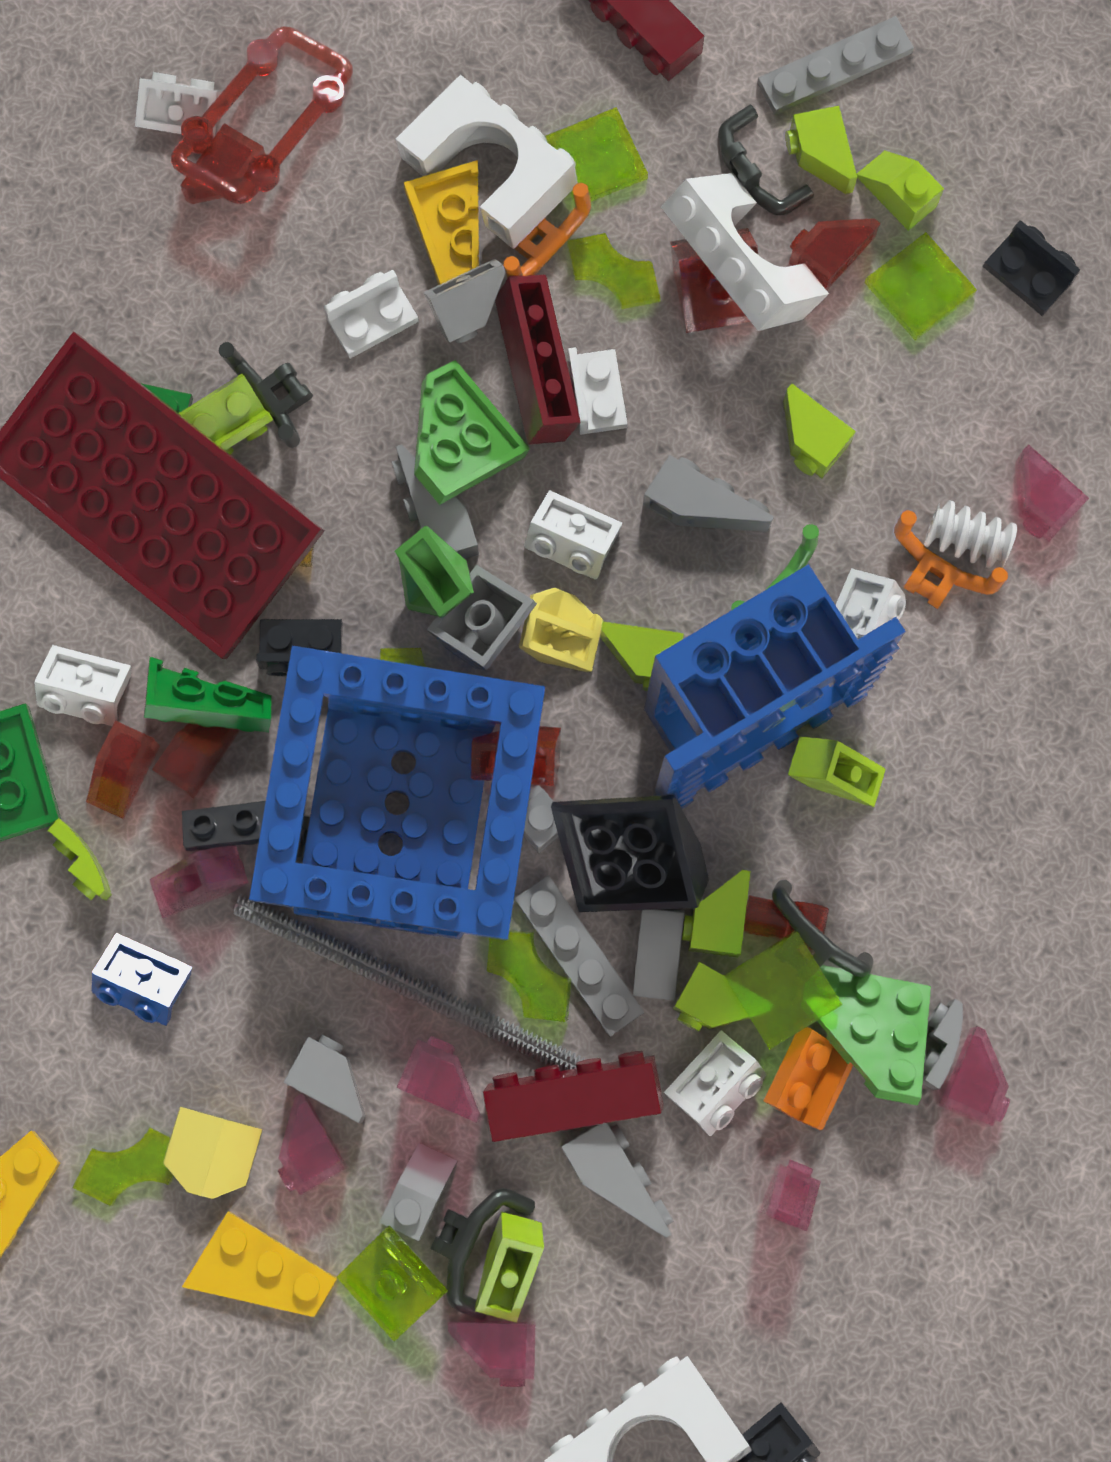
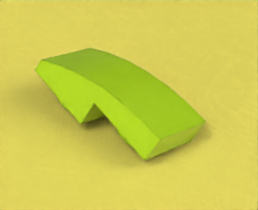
M58 818L47 831L57 838L53 846L65 857L72 861L76 855L78 856L77 860L68 869L77 878L72 885L90 900L98 895L107 901L112 894L108 880L96 856L83 839L67 823Z

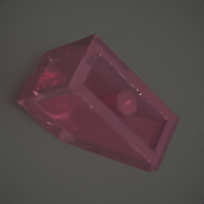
M1029 444L1017 458L1016 477L1019 516L1024 520V528L1032 536L1038 539L1044 537L1050 542L1083 507L1089 497Z
M236 845L196 851L150 879L162 918L229 895L249 883Z
M978 1026L970 1028L939 1106L982 1126L990 1127L994 1125L995 1120L998 1122L1003 1120L1009 1107L1010 1099L1005 1097L1009 1085L985 1029Z
M302 1093L295 1097L278 1157L283 1167L278 1169V1173L290 1192L296 1189L299 1195H305L348 1169L307 1095Z
M789 1160L787 1167L777 1164L758 1212L796 1229L807 1231L821 1181L811 1177L813 1173L812 1168L793 1160Z
M449 1320L448 1332L490 1378H499L500 1386L523 1387L525 1386L526 1379H534L536 1322Z

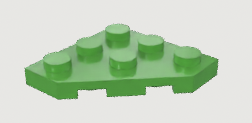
M456 360L428 373L421 386L414 475L437 503L441 505L525 458L530 450L529 446Z
M822 965L807 982L802 983L800 999L802 1010L810 1019L814 1017L828 1034L826 1039L847 1064L852 1063L864 1077V1085L874 1097L918 1106L922 1095L931 986L872 974L858 977L844 969Z

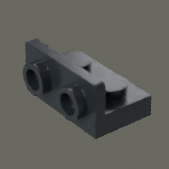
M1021 220L1017 222L1010 235L989 256L982 266L1041 316L1073 284L1080 272V269L1069 254L1056 250L1045 240L1040 230L1034 226H1027Z
M260 619L259 653L256 654V663L260 669H266L267 675L283 677L287 676L292 646L342 653V619Z
M266 801L182 811L183 846L185 850H214L219 847L258 844Z
M780 1402L742 1434L752 1451L737 1462H816L815 1459L821 1452L782 1402Z

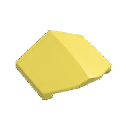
M551 588L530 595V598L537 605L524 621L519 648L539 662L592 672L603 619L598 614H593L575 595L557 588Z
M180 1107L163 1164L188 1193L214 1199L246 1186L262 1129Z

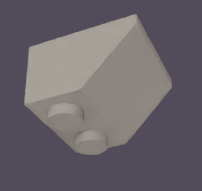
M476 565L470 572L474 593L443 618L437 616L427 630L451 653L475 669L487 670L537 603Z

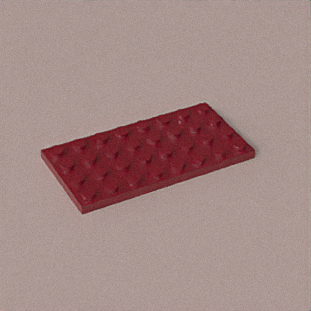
M74 331L0 430V479L221 659H228L325 531Z

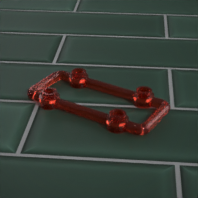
M288 26L277 28L267 39L252 41L247 47V63L201 117L193 116L187 118L182 123V140L171 154V163L174 169L235 204H244L251 201L259 191L268 192L278 185L280 180V165L322 113L335 112L342 105L344 86L353 74L351 62L343 55L297 29ZM285 42L292 44L336 69L337 71L333 76H323L314 82L313 100L268 155H257L249 161L248 180L241 188H237L188 160L192 153L201 154L211 147L214 126L257 75L267 76L276 69L278 65V50Z

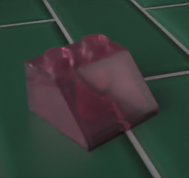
M430 1036L427 1043L417 1040L397 1088L479 1124L482 1119V1113L462 1062L458 1056L453 1055L456 1048L433 1036Z

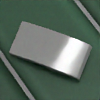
M673 909L642 910L633 996L675 1001L684 911Z
M957 999L949 1001L946 1006L939 1003L928 1019V1025L932 1029L927 1037L941 1046L938 1051L932 1047L926 1054L924 1061L923 1084L933 1091L939 1090L944 1083L959 1046L963 1021V1003Z

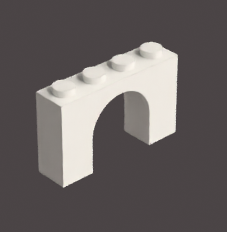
M461 75L395 139L401 158L422 176L441 171L460 151L475 144L495 143L511 150L518 158L513 173L480 206L485 227L513 249L578 183L575 170L576 163L567 151L562 148L556 150L547 143L545 136L536 127L530 126L528 128L519 121L516 113L506 104L498 105L491 99L489 93L482 85L477 82L472 84Z
M734 173L685 179L661 208L758 331L803 320L829 294L805 263L789 267L773 265L757 255L740 237L735 226L757 202Z
M686 1356L681 1361L678 1357H674L664 1363L656 1371L659 1377L647 1386H644L641 1382L631 1387L621 1396L623 1403L610 1413L607 1408L597 1412L586 1421L585 1424L588 1429L576 1438H573L570 1434L560 1439L550 1448L552 1455L544 1460V1462H613L616 1447L623 1435L635 1425L650 1420L667 1421L683 1429L706 1462H737L750 1453L752 1449L689 1357Z

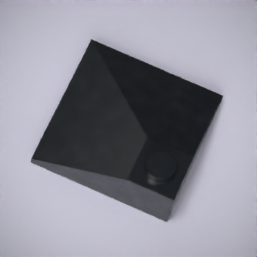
M675 795L552 802L551 810L579 912L699 907L709 882L701 844Z

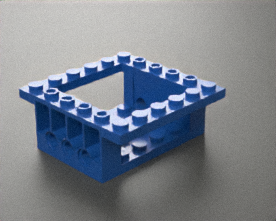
M808 564L657 654L654 659L644 711L670 750V753L664 756L653 796L675 795L679 805L684 809L694 801L693 797L697 794L698 790L705 787L708 792H711L729 780L726 773L738 766L743 771L750 769L764 759L761 754L764 750L774 744L780 750L799 738L796 733L797 730L807 724H810L812 729H815L834 716L831 710L844 703L847 708H850L868 696L867 692L874 687L873 683L880 678L879 674L886 669L885 665L893 659L891 655L900 649L897 644L906 631L897 617L892 618L857 639ZM835 681V683L831 687H829L828 684Z
M292 646L249 900L292 907L294 914L453 939H460L464 934L508 940L545 686ZM323 696L328 697V712L303 863H296ZM500 724L475 890H470L468 885L491 734L495 725ZM406 752L414 758L415 768L410 773L399 774L392 768L391 760L397 753ZM395 792L404 794L409 801V808L400 815L391 814L385 807V799L388 795ZM386 833L398 835L403 844L401 851L393 856L383 854L378 847L380 837Z

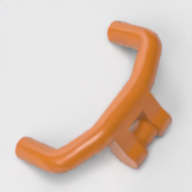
M577 183L573 187L576 206L558 228L544 218L514 248L528 259L522 266H520L519 260L514 256L507 257L504 260L507 279L509 276H528L538 273L576 232L591 210V200L586 184ZM537 235H540L543 240L538 245L531 242Z
M904 511L894 527V534L901 545L919 562L903 588L912 594L917 592L929 600L927 603L934 608H939L953 585L989 595L998 592L1008 579L1007 571L1001 567L995 568L988 578L962 571L927 549L914 535L911 529L917 521V516L913 511ZM928 571L942 579L938 586L924 578Z

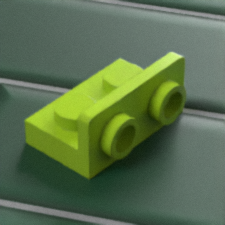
M243 374L238 375L178 413L229 454L234 451L232 446L244 438L247 441H251L265 433L268 429L266 424L273 420Z

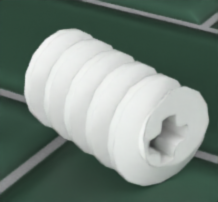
M949 500L942 509L939 508L938 504L928 528L924 546L928 547L935 538H939V551L944 552L953 543L955 544V557L959 558L966 549H969L971 563H975L983 554L986 555L985 568L990 569L997 560L1001 561V568H1003L1016 538L1017 525L1011 522L1001 531V519L995 517L986 526V513L982 511L970 520V507L964 506L956 515L955 502Z

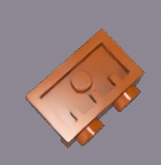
M800 1024L763 1101L799 1122L815 1129L823 1130L852 1070L853 1064H847L824 1036Z

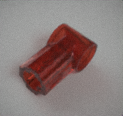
M748 896L744 932L785 940L794 931L773 900ZM794 901L802 914L825 935L829 908L813 903Z

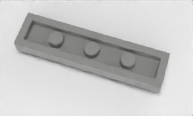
M894 16L758 77L757 84L772 112L776 115L912 54L914 47L898 18Z
M549 875L514 898L609 1037L644 1014L643 1009Z

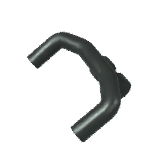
M749 104L721 124L718 130L721 155L731 173H734L757 202L756 204L774 215L783 216L814 198V194L811 188L805 184L784 199L779 200L760 187L762 172L755 163L751 164L746 156V149L740 141L735 142L733 135L758 118L755 108Z
M225 342L219 347L220 356L237 375L243 374L261 404L273 418L278 428L280 439L290 448L297 447L300 443V437L288 414L309 401L313 394L305 384L302 385L296 377V370L290 363H285L265 379H262L231 343ZM283 386L288 395L279 401L273 392Z
M780 880L772 891V899L794 931L782 942L773 955L782 963L786 961L797 971L795 975L804 983L814 975L826 960L855 976L864 977L868 975L873 965L871 954L863 952L858 957H855L834 944L802 914L789 896L792 891L791 883L788 880ZM802 942H805L815 951L810 958L805 957L796 949Z
M501 1188L493 1191L468 1217L448 1209L443 1218V1221L446 1223L439 1237L435 1236L430 1247L431 1250L449 1259L446 1295L450 1306L461 1313L479 1320L485 1319L487 1315L475 1312L477 1299L464 1295L463 1288L464 1268L484 1223L502 1206L527 1216L535 1208V1201L510 1189Z

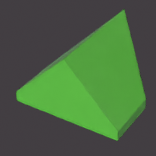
M424 526L394 551L399 558L405 604L409 610L443 618L474 593L467 561L428 526Z

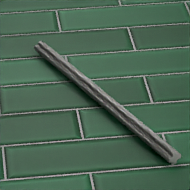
M242 893L238 897L233 913L236 916L251 923L253 922L255 925L265 930L267 929L269 932L277 934L288 941L290 940L292 943L295 942V944L297 943L302 948L309 949L311 952L323 956L325 959L333 961L344 968L346 967L348 970L351 969V971L358 975L365 976L367 979L370 978L371 981L379 983L381 986L384 985L385 988L398 992L400 995L403 993L404 997L412 998L414 1002L417 1000L419 1004L426 1005L428 1008L431 1007L433 1011L436 1009L437 1013L445 1014L446 1017L450 1016L452 1020L455 1018L456 1022L464 1023L466 1027L469 1025L470 1029L474 1027L475 1031L483 1032L485 1036L488 1034L489 1038L493 1036L492 1039H497L498 1042L502 1041L504 1045L507 1043L508 1047L512 1045L513 1049L516 1048L518 1052L521 1050L522 1054L525 1052L527 1056L531 1054L532 1058L535 1057L537 1061L540 1059L541 1063L545 1061L546 1065L549 1063L550 1066L558 1065L560 1071L575 1069L577 1062L586 1059H581L580 1055L576 1057V1053L571 1055V1051L566 1053V1048L561 1051L562 1046L557 1048V1044L552 1046V1042L547 1044V1039L542 1042L543 1037L537 1039L538 1035L536 1034L533 1037V1032L528 1035V1030L523 1033L524 1028L518 1030L519 1026L517 1025L514 1028V1023L509 1026V1021L504 1024L505 1019L499 1021L500 1017L498 1016L495 1019V1014L490 1017V1012L485 1014V1009L480 1012L481 1007L476 1010V1005L471 1008V1003L466 1005V1000L461 1003L462 998L457 1001V996L452 999L453 994L447 996V991L442 994L443 989L438 992V987L433 989V984L428 987L429 982L424 985V980L419 983L420 978L414 980L415 976L413 975L410 978V973L405 976V971L400 974L401 969L396 972L395 966L393 969H391V964L386 967L387 962L382 965V960L380 959L377 962V957L372 960V955L367 958L368 953L363 956V951L358 953V948L353 951L354 946L348 949L349 944L344 947V942L339 944V939L337 942H334L335 937L330 940V935H328L326 938L325 932L321 936L320 930L318 933H316V928L311 931L312 926L307 929V924L305 923L302 926V921L297 924L298 919L292 922L293 917L288 920V915L284 918V913L282 912L279 915V910L274 913V908L269 911L270 906L265 909L264 903L262 906H260V902L255 904L249 898L248 900L246 899V894L243 898L241 897Z

